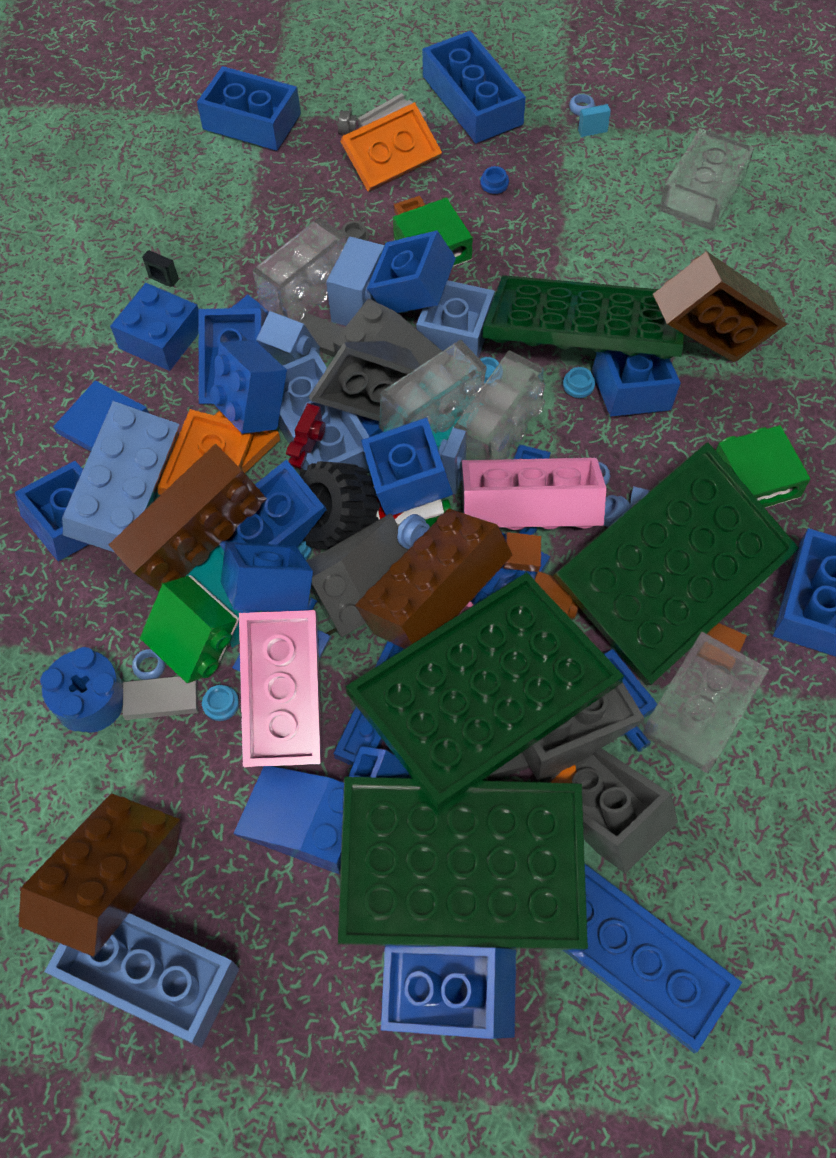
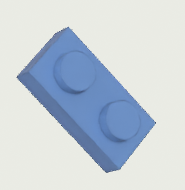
M453 428L448 440H442L439 453L452 492L456 494L462 481V460H466V431Z

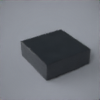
M150 250L143 255L142 258L148 277L169 287H174L179 280L174 261Z

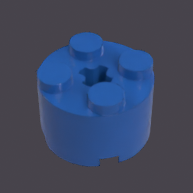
M80 647L61 656L40 678L45 704L61 724L69 730L88 733L98 732L110 726L122 712V679L104 655L88 647Z

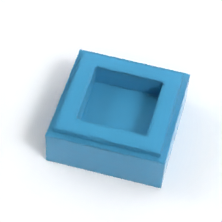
M608 104L581 109L578 127L581 137L608 132L611 112Z

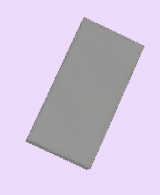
M178 676L123 682V717L125 720L198 713V680L187 684Z

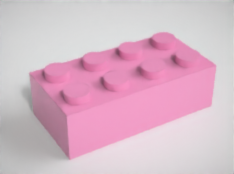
M597 458L462 460V506L464 514L497 524L499 528L506 527L511 530H520L524 527L556 529L559 526H576L587 529L593 526H604L606 485Z
M316 610L239 613L243 767L322 763L318 617Z

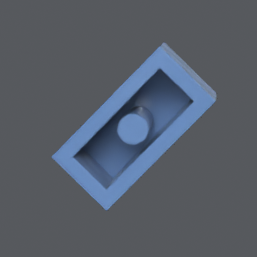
M269 311L256 340L280 364H288L316 351L320 355V346L303 323Z

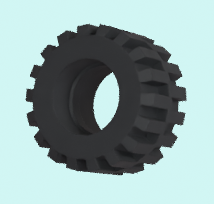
M318 461L317 464L312 463L308 465L307 470H303L300 473V477L327 509L303 539V541H306L307 546L316 549H330L378 521L377 510H380V503L377 502V494L373 487L372 477L367 475V470L363 467H358L355 464Z

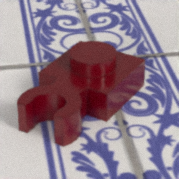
M307 403L294 430L295 438L287 447L286 455L291 456L288 462L294 467L300 469L303 467L307 452L311 453L316 441L320 442L324 436L326 424L322 421L321 408L319 406Z

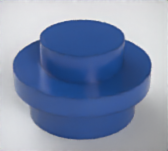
M492 166L484 171L480 179V185L488 193H502L509 186V177L503 168Z

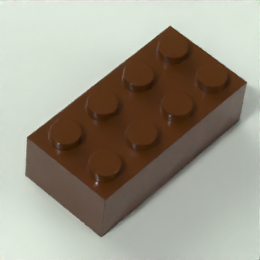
M708 251L693 259L686 268L673 278L667 280L660 289L653 293L669 326L732 362L741 359L787 325L772 295Z
M214 444L108 545L136 576L159 592L162 583L185 577L196 566L204 563L209 553L222 541L229 539L235 529L247 517L254 515L267 498L217 444Z
M448 509L390 567L381 579L367 590L366 594L355 604V607L374 635L406 649L455 618L513 554L497 524Z
M111 793L21 887L18 926L95 957L174 858L177 850L181 819Z

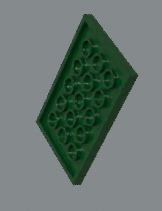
M502 275L483 325V338H490L499 343L511 340L521 341L530 346L552 344L562 349L582 347L589 348V350L594 352L613 350L621 351L626 355L644 353L654 354L662 359L681 357L684 334L666 323L653 296V293L658 289Z
M706 442L559 569L553 577L644 684L648 686L661 677L790 558L799 547L709 442Z
M526 572L346 686V693L436 809L440 810L622 684L624 675Z
M344 777L338 945L459 946L550 950L588 949L582 784L480 781L446 806L437 810L414 779Z

